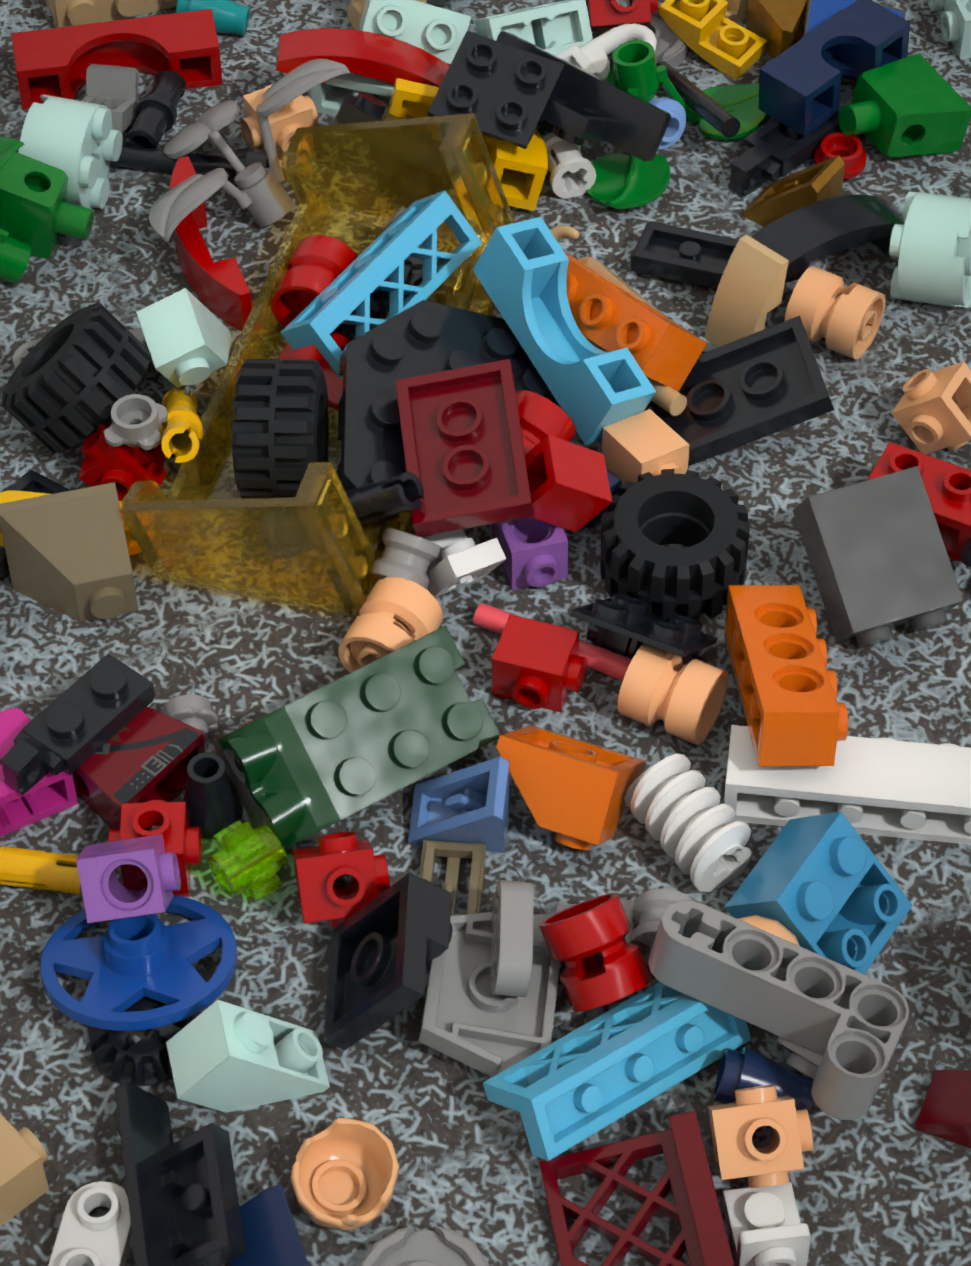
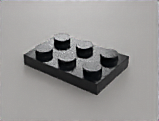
M800 316L702 353L679 390V393L687 398V405L681 414L673 416L650 401L653 412L689 444L688 466L834 410Z

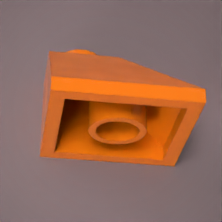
M534 725L499 735L496 746L501 757L509 760L510 774L537 825L556 832L554 838L556 842L580 850H591L592 844L600 845L612 839L626 809L624 798L627 790L633 781L643 773L646 765L645 760Z

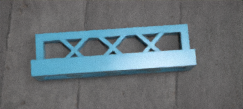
M445 190L416 200L280 333L293 350L314 344L338 377L343 379V376H339V362L343 351L330 335L340 324L355 325L356 339L370 331V328H375L420 301L426 300L483 242ZM444 221L461 243L452 253L437 251V228ZM423 242V248H417ZM407 257L423 259V279L419 286L404 284V260ZM390 275V282L384 281ZM374 290L389 292V316L385 320L370 318V294ZM404 294L409 295V296L403 301V295H404ZM356 309V316L350 315Z
M658 982L483 1082L488 1101L520 1112L532 1155L549 1161L722 1058L726 1048L735 1050L749 1042L751 1036L746 1021Z

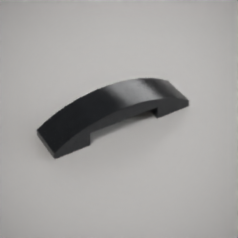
M863 194L844 195L824 199L792 211L765 226L751 237L789 260L785 283L798 280L806 269L809 268L811 259L870 241L883 252H889L892 229L895 224L904 225L903 212L883 198Z

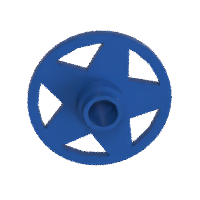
M173 895L166 912L184 915L195 921L165 926L156 914L111 920L108 930L103 936L74 939L85 929L99 923H87L84 909L64 922L52 934L45 945L40 962L42 984L51 1003L60 1012L79 1023L114 1031H137L166 1026L203 1010L227 988L237 966V947L234 933L228 922L214 909L196 900ZM222 946L221 961L213 976L206 982L192 964ZM55 972L90 980L81 1002L74 999L59 984ZM144 996L168 1004L147 1011L124 1012Z

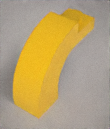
M396 78L387 112L402 120L405 119L406 115L419 118L434 128L432 135L440 139L445 138L442 134L444 128L442 127L441 120L428 116V110L440 87ZM535 130L527 149L472 131L468 137L462 138L464 143L468 141L469 145H473V150H476L475 156L477 158L474 161L484 179V201L535 211L548 170L547 148L539 131Z

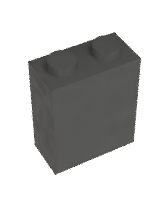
M918 466L809 496L793 509L795 520L837 644L856 639L859 648L871 646L894 637L891 628L910 622L914 632L929 629L947 622L948 619L945 612L963 602Z

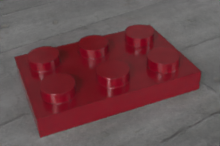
M510 359L395 380L406 472H411L418 477L424 491V498L418 499L422 502V506L417 510L411 511L413 526L418 537L535 516L514 374Z

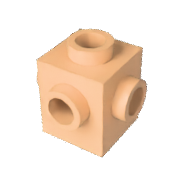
M272 85L243 95L245 118L240 120V128L246 144L253 149L265 150L256 108L265 100L263 94ZM300 95L286 106L268 116L280 167L316 154L314 126L318 124L319 120L316 107L309 96Z
M964 361L934 372L930 369H924L913 375L904 384L902 389L904 395L891 414L920 452L929 454L944 448L952 451L964 446L971 440V370Z
M776 1085L735 1090L736 1102L707 1106L716 1171L721 1180L747 1177L748 1187L750 1188L770 1187L789 1183L788 1171L804 1169L802 1152L813 1150V1137L808 1110H796L795 1100L789 1095L777 1097ZM761 1126H770L772 1135L769 1142L763 1146H753L752 1136L755 1130Z

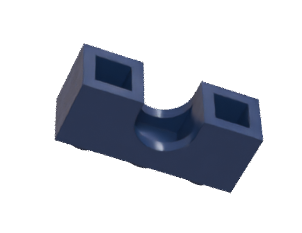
M857 0L846 9L837 12L833 18L810 34L804 35L796 44L776 58L767 61L759 69L758 109L805 137L839 112L841 76L859 78L865 71L908 57L910 22L872 0Z

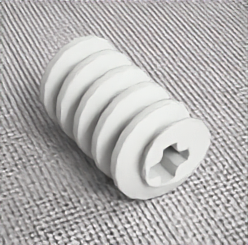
M676 753L665 757L660 762L649 767L633 781L624 798L625 806L631 808V813L639 823L645 824V829L652 838L660 841V846L669 857L675 858V863L684 874L690 875V880L700 892L708 893L731 882L745 871L752 855L750 848L744 847L750 838L751 829L745 821L734 822L736 816L734 809L729 804L719 805L721 796L714 787H705L706 779L701 772L690 770L691 763L684 754Z

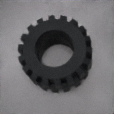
M95 303L62 320L26 355L11 375L4 390L1 405L50 452H63L82 443L88 436L94 434L100 424L104 425L111 419L113 404L121 397L134 393L149 365L150 352L102 304Z
M247 359L238 374L233 399L232 458L237 489L245 504L288 503L294 505L300 503L306 495L313 492H322L325 485L329 443V411L325 375L317 360Z
M674 469L661 470V475L656 476L647 472L638 475V482L636 484L627 481L618 488V496L611 495L612 503L606 507V512L602 513L600 573L601 579L605 580V590L608 595L613 597L614 594L618 593L638 598L648 604L646 612L667 619L668 614L673 613L687 616L700 622V614L705 613L709 618L721 614L722 604L727 605L728 585H744L746 577L750 524L748 523V512L745 505L738 504L739 496L732 489L722 490L721 481L713 477H709L706 480L699 478V472L687 470L686 474H675ZM664 544H679V545H684V546H687V547H685V548H669V547H665V546H661V545H664Z

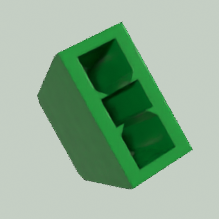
M919 53L863 72L857 80L851 104L843 105L840 108L838 122L841 131L846 136L864 134L883 155L888 157L952 153L961 149L971 118V106Z
M15 152L0 171V228L9 231V236L31 245L30 256L46 259L51 257L61 234L87 240L93 225L94 209L67 202V174L61 169Z

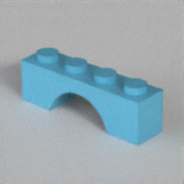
M537 217L496 227L472 270L562 410L572 419L576 431L584 444L587 445L601 441L603 427L643 412L655 395L656 390L627 347L612 352L603 351L591 344L578 328L567 296L566 279L569 259L543 219Z

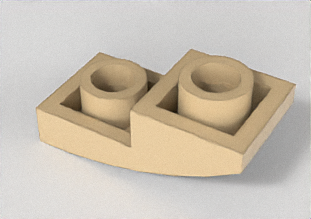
M747 234L741 237L730 256L718 285L704 339L712 344L723 346L764 330L767 313L782 302L789 260Z

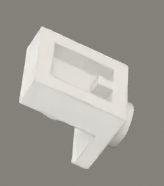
M463 529L432 534L423 538L441 546L438 559L430 562L426 573L430 580L427 590L434 597L483 579L506 560L497 538L476 545L472 537L467 538Z
M791 1182L770 1187H748L723 1191L722 1205L736 1266H807L811 1236L808 1225L800 1222Z

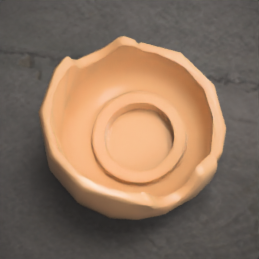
M351 1118L335 1119L325 1130L307 1138L296 1154V1161L292 1166L290 1180L297 1206L314 1223L321 1227L347 1231L363 1227L379 1217L388 1207L397 1181L399 1164L392 1141L374 1124Z

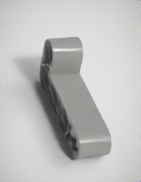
M679 900L669 904L663 910L648 961L650 972L654 977L667 987L822 1055L823 1057L811 1089L816 1105L829 1116L841 1120H855L864 1116L872 1105L908 1020L909 1007L901 993L883 982L705 904L692 900Z

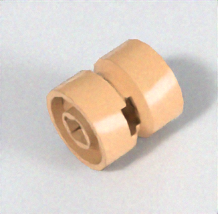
M811 266L802 274L793 289L784 321L800 316L809 341L817 343L822 338H825L827 348L858 360L871 345L877 334L885 310V294L855 282L845 288L842 277Z
M386 577L378 580L359 611L360 616L356 617L338 647L339 658L344 668L351 673L437 630L443 621V611L438 600L427 589L413 581L401 577Z
M643 643L633 656L625 673L618 696L617 709L619 714L648 726L654 724L658 719L662 720L666 733L699 745L706 739L720 714L727 693L729 675L726 670L697 659L691 660L688 664L684 665L681 656Z

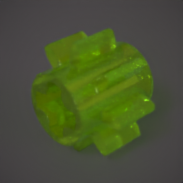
M238 820L213 836L220 849L208 857V863L215 879L230 897L234 898L243 892L248 899L254 897L256 901H259L283 885L276 872L287 865V855L279 839L267 825L261 824L252 829L248 821L242 824Z

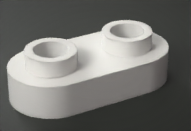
M98 1181L84 1185L74 1192L65 1207L48 1266H125L131 1247L132 1228L128 1197L124 1188L112 1182ZM103 1206L110 1209L102 1217H91L88 1215L96 1207Z

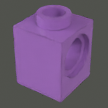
M530 517L492 524V539H498L505 554L506 560L501 564L512 590L530 586L544 587L555 580L568 578V539L563 528Z
M163 834L86 845L76 859L87 923L166 912L173 898L172 891H178L181 888L177 855L174 851H165ZM124 864L139 867L147 877L148 886L142 890L125 888L117 879L116 868Z

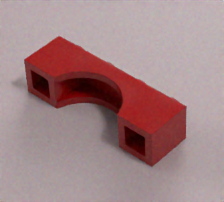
M212 9L11 33L22 110L30 109L33 102L43 104L40 97L43 94L75 100L78 92L86 85V69L91 64L136 68L138 72H144L153 76L164 70L174 71L185 80V89L223 85L219 43Z

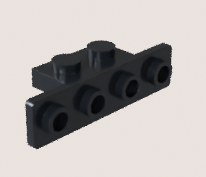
M502 31L499 33L496 40L498 42L565 64L538 124H541L543 119L555 125L554 134L557 137L576 145H583L585 139L606 141L643 161L650 162L654 159L670 122V113L510 32Z
M128 1081L116 1087L115 1095L118 1111L116 1126L121 1137L125 1170L123 1185L129 1203L132 1228L130 1244L136 1266H222L245 1254L246 1247L229 1132L210 1123L173 1143L169 1107L164 1100Z

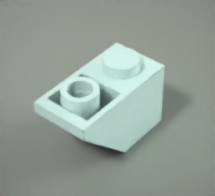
M216 1000L166 1042L177 1099L227 1113L321 1093L330 1087L323 1060V1050L316 1031L221 1000Z

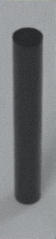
M660 61L656 63V66H666L668 78L686 105L725 137H733L739 132L740 122L737 118L667 62Z

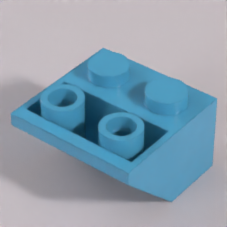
M840 811L790 819L731 897L725 908L734 918L758 915L777 920L797 937L800 947L865 974L913 905Z

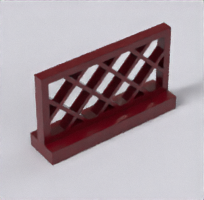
M695 1110L670 1116L671 1129L555 1157L549 1161H539L561 1266H589L575 1258L573 1252L589 1227L617 1242L601 1266H619L629 1250L658 1266H688L679 1261L686 1249L691 1266H734ZM664 1154L667 1170L652 1192L625 1178V1175L636 1160ZM588 1173L602 1181V1184L586 1207L582 1208L561 1196L558 1179ZM616 1189L643 1203L625 1231L597 1216ZM671 1189L676 1205L665 1200ZM656 1211L681 1224L682 1230L667 1253L638 1238ZM566 1215L576 1220L570 1230L568 1229Z

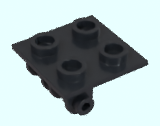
M467 31L428 110V116L441 120L442 127L444 128L442 134L449 141L461 142L462 138L468 137L472 131L527 149L565 64Z
M616 593L612 599H596L592 604L571 611L570 616L591 623L587 631V640L594 642L596 646L627 657L628 654V658L631 659L639 647L646 643L681 656L684 665L694 659L706 662L704 657L697 655L698 651L716 644L718 639L701 632L703 624L695 619L673 613L668 614L667 619L646 612L648 607L646 602L624 594Z

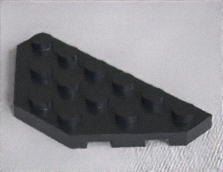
M422 300L347 343L340 356L339 376H343L342 397L338 403V440H341V461L337 467L336 487L343 493L347 490L383 481L406 472L395 380L510 359L516 391L527 390L538 393L551 400L560 407V405L503 318ZM398 514L370 522V524L376 529Z

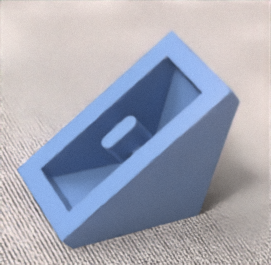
M499 756L416 784L408 843L417 846H423V840L486 844V851L505 853L511 805L509 760Z

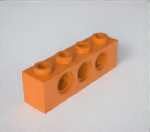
M564 251L569 259L566 279L569 306L582 334L608 352L627 347L647 377L665 386H670L679 392L707 343Z
M728 585L724 639L759 767L834 766L837 741H845L847 738V707L845 703H837L836 673L834 670L826 669V642L823 638H816V611L814 608L806 607L800 585Z

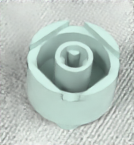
M45 94L41 95L43 104L33 102L25 118L20 141L25 145L19 148L18 153L63 170L68 176V203L90 209H103L110 191V183L107 178L110 161H118L123 143L122 132L113 130L111 110L105 105Z
M909 191L904 204V225L895 224L890 238V256L899 257L898 267L895 268L891 280V298L950 307H971V199Z

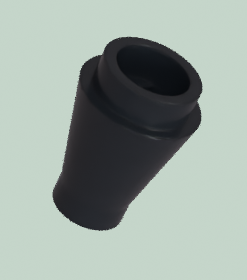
M200 753L194 756L188 763V778L183 802H186L189 827H200L202 838L217 839L228 835L240 822L243 815V804L226 772L224 760L214 753Z

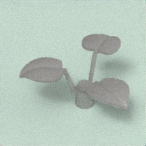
M328 59L311 60L290 71L264 92L263 98L265 100L257 106L256 114L270 168H264L260 162L245 168L218 132L239 116L240 108L235 101L227 100L216 104L204 112L195 123L180 130L163 149V152L169 159L185 156L210 138L237 172L234 181L238 187H235L228 181V174L224 168L213 169L204 175L195 174L180 182L159 197L149 211L150 224L158 236L165 242H169L178 224L220 188L231 195L241 209L247 208L259 227L268 226L285 216L292 209L294 202L280 183L286 179V175L279 165L268 116L311 88L336 76L351 74L344 64Z

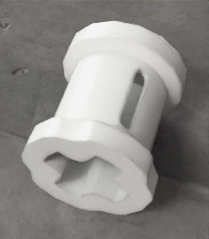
M554 132L546 135L543 140L547 148L548 170L551 174L549 181L553 192L558 197L564 199L585 194L586 190L591 189L595 183L596 171L593 164L588 159L583 158L581 145L565 141L557 137ZM552 149L554 150V152H555V154H556V157H554V158H553V156H552V154H551V150H552ZM577 171H579L581 174L580 179H578L576 175Z

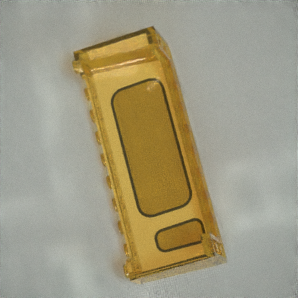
M474 113L301 127L296 129L288 150L284 152L282 157V172L286 181L291 183L299 201V206L290 226L285 231L278 253L269 266L268 275L259 295L253 301L249 317L241 334L235 341L234 350L224 372L218 379L217 388L207 410L201 416L203 437L202 440L199 439L200 447L198 453L192 460L181 463L175 481L166 496H164L156 482L152 480L136 481L122 502L120 512L123 521L139 545L146 564L152 569L158 579L350 618L360 616L359 611L377 581L382 579L371 574L370 571L374 561L382 558L385 549L382 540L385 528L410 533L413 525L412 512L400 513L376 529L370 523L360 524L337 475V467L341 461V440H338V410L329 405L328 461L309 463L296 496L288 498L242 499L235 482L232 458V412L236 380L245 360L278 359L287 344V341L280 333L285 327L274 316L271 301L284 273L287 271L288 263L299 241L313 235L334 237L346 243L358 257L384 232L381 230L382 227L401 206L407 209L414 201L444 190L483 243L426 300L492 316L495 304L472 269L496 227L512 224L515 221ZM444 221L437 228V251L452 253L461 243ZM339 325L336 328L335 332L345 336L344 332L339 331Z

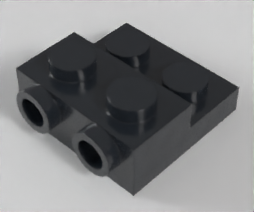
M408 873L332 930L324 1042L346 1050L424 996L429 979L426 964L442 955L449 948L452 938L453 927L450 922L451 892L434 885L426 879L418 878Z

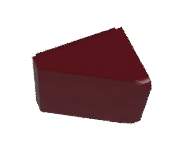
M935 1070L914 1129L971 1148V1070Z

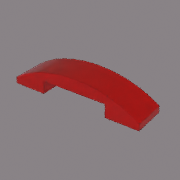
M338 28L307 29L281 34L278 41L276 71L287 74L308 61L328 59L344 64L351 73L395 84L396 78L435 87L441 86L450 65L438 57L409 43L371 32Z
M189 156L178 158L173 169L170 189L196 174ZM204 201L188 214L173 232L177 259L181 270L195 294L214 314L243 333L253 331L251 292L235 257L213 262L199 229L207 227Z

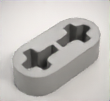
M498 880L492 912L491 994L517 997L527 996L533 961L534 892L532 883Z

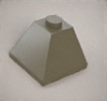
M115 482L0 504V526L14 591L80 622L98 618L112 619L123 613L139 611Z

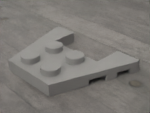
M623 899L621 903L631 925V929L625 939L627 943H630L635 901ZM576 904L557 906L555 913L533 915V961L530 985L526 997L491 994L492 912L450 916L453 933L449 948L442 955L431 960L429 964V979L425 992L418 1042L490 1077L499 1074L551 1044L560 961L552 960L539 924L546 918ZM601 952L593 954L595 958L604 959ZM612 1123L603 1129L610 1130Z

